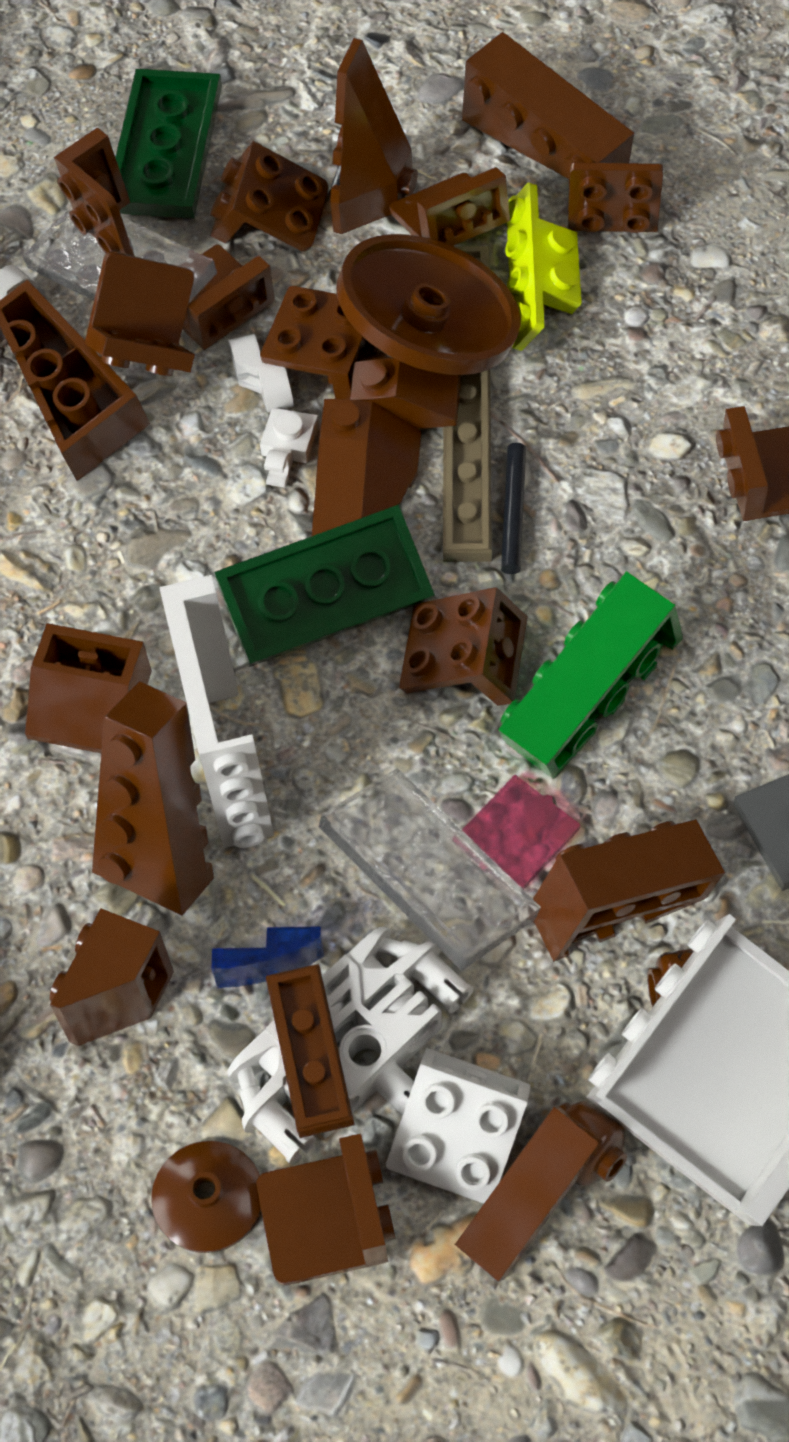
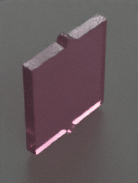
M514 775L456 835V841L483 861V868L486 871L493 869L522 892L579 831L580 824L553 804L551 795L543 796L517 775Z

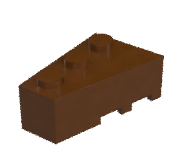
M697 819L675 824L674 821H666L645 833L631 836L630 833L624 832L612 836L602 844L586 848L583 844H576L564 849L556 856V862L527 909L553 962L569 956L568 948L572 943L594 934L599 943L615 937L612 927L632 918L641 916L645 924L705 900L723 877L725 871Z

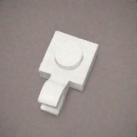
M278 408L271 409L260 442L261 456H266L264 469L269 470L266 485L285 488L293 461L308 462L319 427L318 415Z

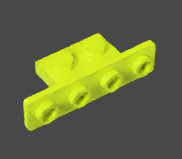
M530 182L517 195H513L508 200L510 221L507 222L508 241L505 248L509 262L507 287L518 305L521 317L520 331L512 347L519 351H522L543 330L544 305L573 314L582 304L577 232L539 218L537 185Z

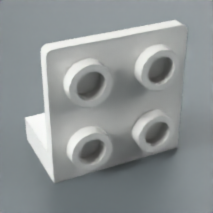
M426 1048L389 1153L386 1167L394 1172L484 1204L501 1180L528 1103L531 1085Z

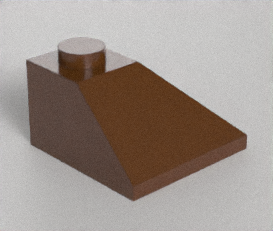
M382 351L372 352L357 360L354 364L350 400L373 401L417 429L457 426L462 375H448L422 370L405 364Z

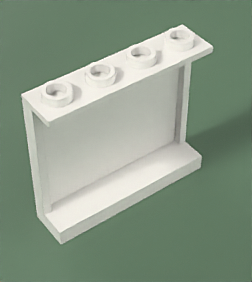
M209 575L159 587L196 744L224 848L231 846L239 848L255 846L262 842L264 838L274 836L253 735L218 743L209 706L211 702L239 696L213 576Z
M728 914L715 923L707 919L695 932L687 945L694 952L682 968L675 963L661 978L655 987V991L661 997L649 1013L641 1008L627 1024L621 1035L628 1041L616 1058L608 1053L595 1067L588 1078V1081L595 1086L586 1098L747 1225L763 1226L789 1189V971L734 929L732 924L736 919Z

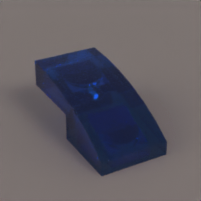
M321 926L267 927L266 947L212 948L211 970L217 988L259 984L266 982L265 976L313 964L324 957V941Z

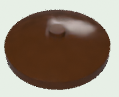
M388 234L362 241L353 247L346 256L337 279L338 301L351 325L368 342L382 352L405 364L422 370L448 375H468L487 371L506 359L520 331L521 317L518 305L503 281L492 270L471 255L451 245L430 238L408 234Z

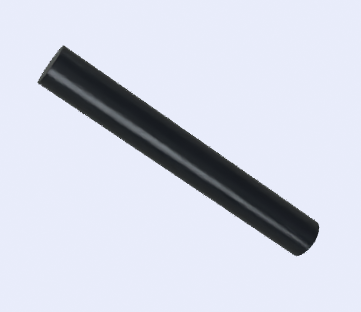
M511 443L507 447L501 571L511 575L517 574L521 570L526 446L522 443Z

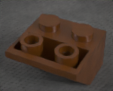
M47 623L31 665L25 729L26 738L101 754L104 716L139 681L148 685L152 670L144 642Z
M100 908L93 923L85 924L80 931L75 945L76 956L68 971L63 970L56 977L50 991V1006L68 1041L77 1046L150 1019L174 973L160 931Z

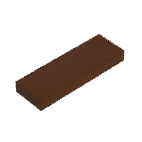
M314 964L265 976L299 1138L354 1126V1118L320 965Z
M553 1107L454 1245L498 1282L504 1280L604 1142L561 1107Z

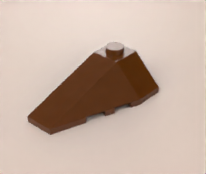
M353 38L337 71L335 123L342 126L338 135L337 146L333 150L332 164L341 166L340 185L334 184L331 188L330 204L333 232L344 234L391 215L389 205L405 198L406 195L413 194L418 177L417 169L412 168L411 146L363 40Z
M324 399L319 438L312 536L400 505L408 488H412L418 476L422 439L421 431L373 401Z

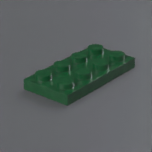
M135 69L115 155L130 200L128 205L119 210L120 214L195 219L222 89L220 74Z
M399 505L214 572L215 581L249 667L413 607L418 603L432 600L435 596Z

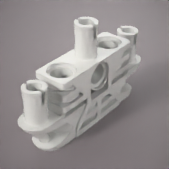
M379 927L369 933L349 953L344 955L322 975L338 1047L340 1046V1059L352 1114L377 1091L403 1116L414 1081L401 1067L434 1037L443 1026L442 1011L435 1004L428 1008V998L421 991H418L416 994L414 993L413 983L416 980L449 1013H453L460 1008V1005L456 1003L458 999L464 1004L471 996L474 989L473 986L466 983L438 957L442 949L441 944L432 941L420 945L406 940L400 942L390 939V928ZM383 953L398 959L388 968H385L378 961ZM272 1021L234 1059L227 1075L231 1083L239 1082L242 1090L240 1097L245 1110L242 1118L244 1132L250 1133L258 1129L286 1157V1161L292 1165L302 1159V1156L298 1153L300 1148L307 1154L316 1142V1138L313 1135L299 1138L295 1119L282 1107L287 1101L291 1105L292 1103L275 1021ZM370 1049L380 1054L377 1062L369 1066H360L352 1061L355 1054L361 1050ZM266 1070L272 1077L261 1089L257 1085L254 1075ZM335 1130L329 1131V1132L320 1133V1134H321L324 1138H327V1137H329Z

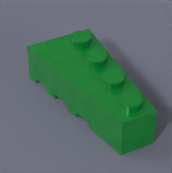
M627 571L617 583L612 581L605 586L597 598V608L586 622L580 620L571 628L564 641L565 648L554 661L549 659L541 665L533 678L532 684L534 686L522 700H514L501 717L500 723L502 725L498 730L505 743L552 779L560 773L595 735L598 723L594 720L600 714L604 717L613 715L625 702L631 680L634 677H640L645 681L657 668L658 663L655 660L660 649L665 645L673 650L683 640L676 605Z

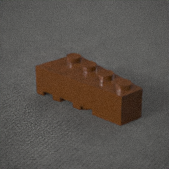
M504 32L500 33L466 60L462 121L569 180L570 165L572 163H629L634 132Z
M28 279L0 300L1 330L63 458L76 481H78L150 425V422L137 395L108 364L101 361V357L95 350L85 344V340Z
M139 681L104 716L92 873L183 916L214 879L212 863L205 862L203 850L209 844L206 826L199 824L197 806L202 801L200 784L195 783L190 768L196 759L187 702Z

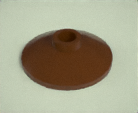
M218 1141L196 1142L175 1152L160 1168L152 1188V1210L161 1231L177 1246L197 1253L222 1251L240 1242L253 1229L261 1213L256 1181L260 1174L255 1164L238 1148ZM209 1182L215 1185V1192L211 1197L199 1199L195 1196L196 1188L201 1183Z

